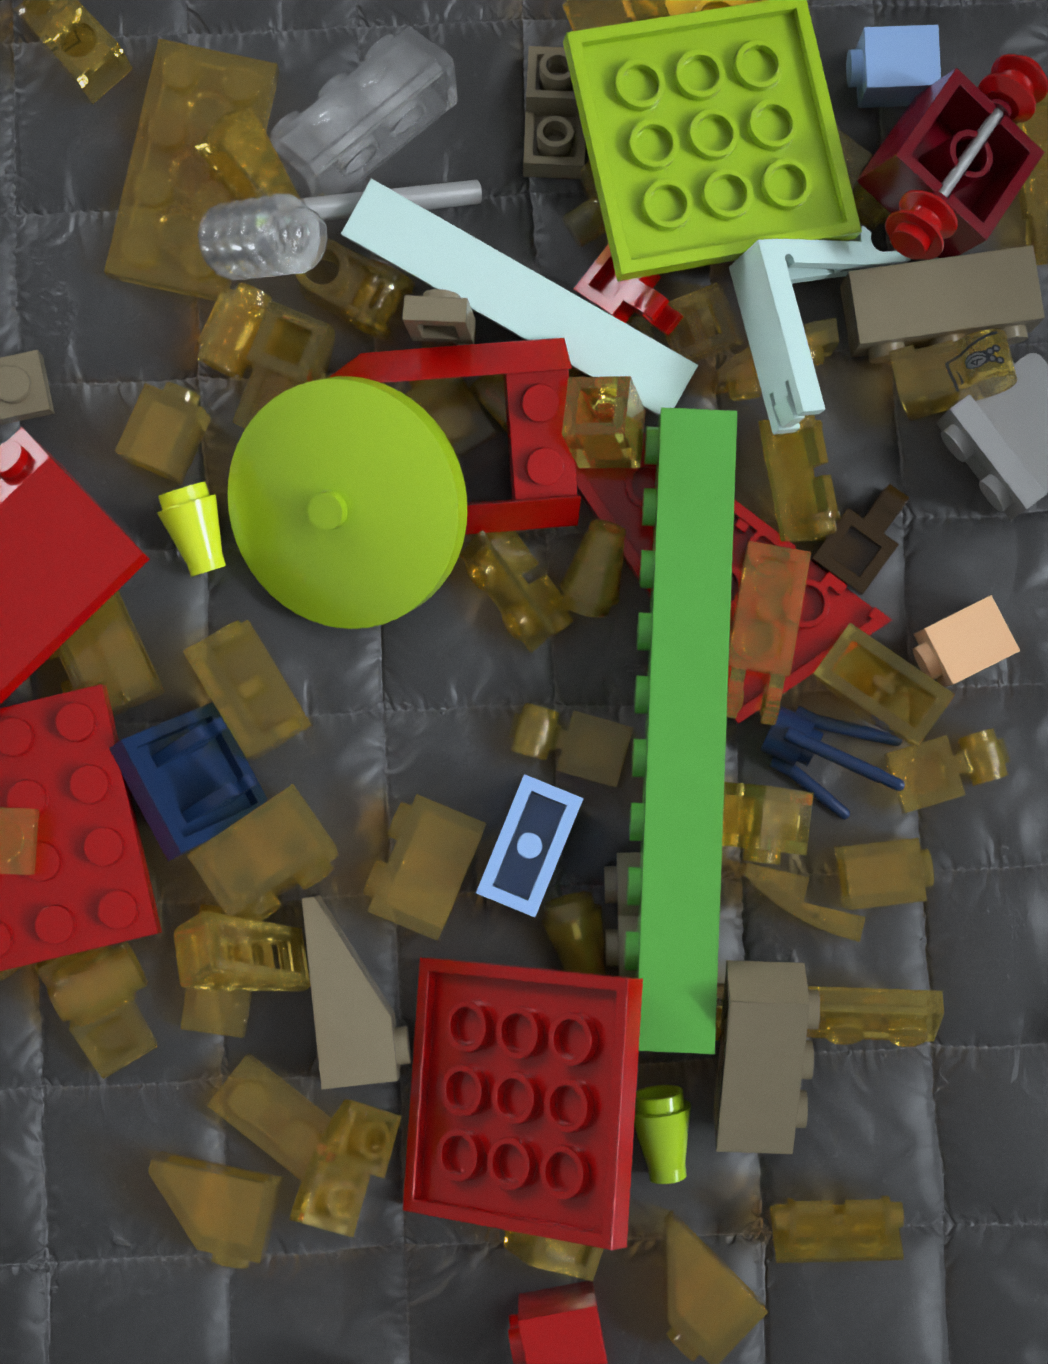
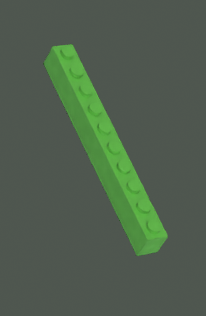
M661 407L657 427L646 426L644 464L656 465L655 488H644L642 526H653L652 550H641L639 587L651 588L650 613L639 612L637 650L648 651L647 676L636 675L634 713L646 714L645 739H633L632 777H643L642 803L631 802L629 841H641L640 867H628L627 905L638 906L637 932L626 931L624 946V970L636 971L635 978H643L639 1051L715 1054L737 411Z

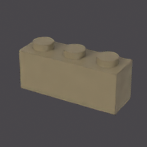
M1033 245L853 270L847 273L840 286L851 358L868 355L870 363L896 361L906 357L905 350L929 347L930 354L932 355L958 352L967 348L966 341L977 340L994 331H997L998 334L984 338H990L991 346L995 344L1006 346L1027 340V333L1032 332L1045 318Z
M726 960L713 1101L716 1152L793 1154L796 1128H806L807 1091L800 1088L801 1079H812L813 1042L812 1040H806L807 1029H818L820 996L818 990L808 989L805 963Z

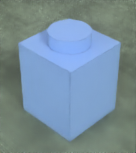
M938 25L864 27L856 48L848 50L846 60L848 87H857L858 108L909 106L917 94L941 79Z

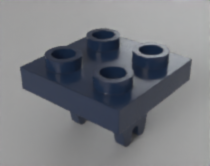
M215 701L121 739L109 748L168 862L245 826L273 810Z

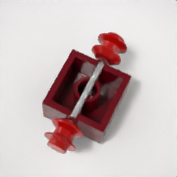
M1002 55L995 60L991 68V74L982 79L979 87L975 86L958 68L946 74L914 97L856 180L891 213L886 219L885 229L892 246L901 255L910 259L925 260L936 257L959 256L987 241L1045 153L1015 124L1030 120L1036 111V103L1041 102L1048 94L1047 76L1035 60L1023 55Z

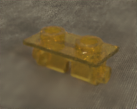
M805 415V418L799 422L800 429L796 432L775 435L772 433L769 420L758 421L781 542L824 541L827 537L826 535L837 532L835 521L841 519L837 508L831 475L815 477L813 468L829 463L822 431V421L815 420V415Z
M482 530L460 554L465 562L466 571L471 581L477 588L488 593L501 611L502 620L508 632L518 641H522L530 653L536 651L552 635L559 634L574 622L568 614L572 607L567 603L547 574L530 585L524 579L523 575L534 569L539 563L516 531L485 533Z
M881 1195L880 1199L845 1200V1205H833V1200L794 1201L793 1197H787L785 1204L770 1206L776 1263L904 1260L899 1228L904 1226L903 1204L901 1201L891 1202L889 1195Z

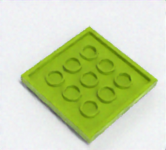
M768 0L566 33L563 46L617 282L736 261L757 240L805 239L848 241L854 240L862 232L807 0Z

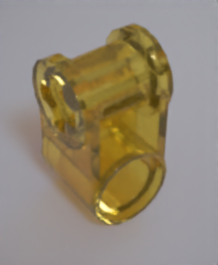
M325 237L312 238L303 243L296 251L293 261L296 282L303 297L311 303L341 317L360 331L381 340L389 339L392 330L388 325L403 296L412 294L416 286L409 277L395 268L380 261L369 259ZM318 260L332 261L338 266L339 273L328 284L313 283L306 277L307 269L312 263ZM381 293V295H380V297H379V299H378V301H377L375 307L373 308V306H374V304H375V302H376V300H377L379 294Z

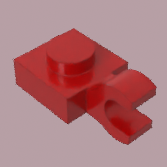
M609 244L573 288L582 299L620 321L626 323L632 314L636 312L649 324L667 336L672 333L684 317L680 312L668 305L670 301L665 296L653 289L661 279L659 274L617 282Z

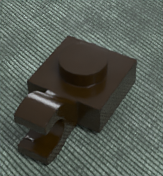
M889 483L877 497L864 518L848 508L810 560L827 573H832L859 596L863 595L899 545L884 533L905 506L909 497Z

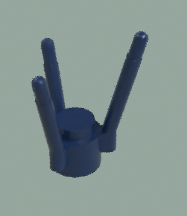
M781 706L760 748V751L773 757L769 765L770 768L790 777L817 801L843 820L850 817L849 809L795 764L796 761L808 767L814 754L896 791H901L905 787V782L902 779L821 742L824 733L814 728L892 746L902 744L903 740L900 735L818 715L801 706H798L796 712Z

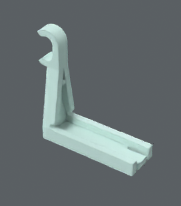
M863 225L861 226L862 232L854 240L849 241L805 239L757 240L729 266L773 435L794 433L800 429L799 422L805 418V415L820 414L825 410L792 284L843 277L849 271L903 264L911 260L901 255L895 248L894 251L887 252L877 250L871 241L872 232Z

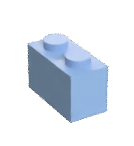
M524 774L476 893L535 917L583 798Z

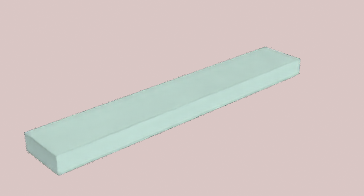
M372 178L341 232L342 237L430 287L449 290L457 293L461 298H468L471 309L474 312L524 340L565 338L573 368L657 416L660 414L661 407L675 408L698 367L696 363Z

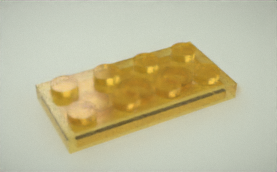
M158 39L104 273L108 278L227 303L280 73L277 63Z

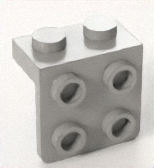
M1029 353L972 396L970 394L967 395L936 422L942 431L941 437L949 451L959 461L967 463L980 480L979 487L986 499L998 511H1004L1010 520L1027 510L1048 493V364L1039 354Z

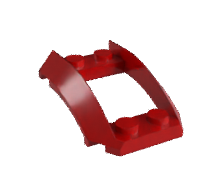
M565 338L360 353L329 376H353L380 383L503 374L512 499L467 502L468 514L465 534L578 526L581 496L577 495L568 370L572 369Z

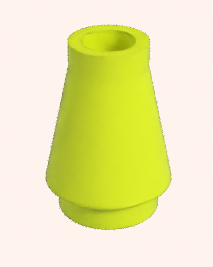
M206 482L196 483L159 495L158 499L162 511L157 512L187 564L190 576H196L226 566L222 554L216 494H209Z

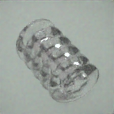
M273 194L272 196L222 202L209 208L201 219L198 231L199 249L206 264L217 275L233 281L303 274L313 269L323 257L327 244V227L317 212L308 208L302 200L291 194Z

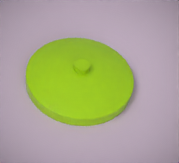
M336 376L314 380L288 389L269 401L253 417L244 430L232 458L228 477V511L234 537L242 557L250 571L271 596L286 608L310 621L335 628L360 629L382 625L398 619L431 598L448 578L458 560L464 542L468 511L465 481L457 456L445 433L436 421L410 397L386 384L360 377Z

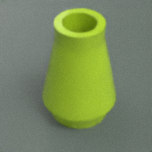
M656 1085L636 1091L634 1129L648 1167L649 1180L655 1184L676 1183L687 1177L685 1163L691 1103L684 1100L683 1089L679 1086Z

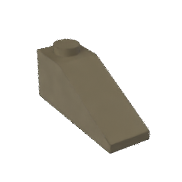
M321 896L302 898L321 1090L398 1081L401 1076L400 1065L411 1064L407 1026L396 1027L394 1010Z

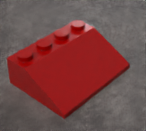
M23 427L0 445V705L150 560L67 469Z

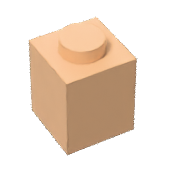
M992 595L914 634L919 644L913 648L916 662L927 680L937 679L941 689L951 686L1020 651Z

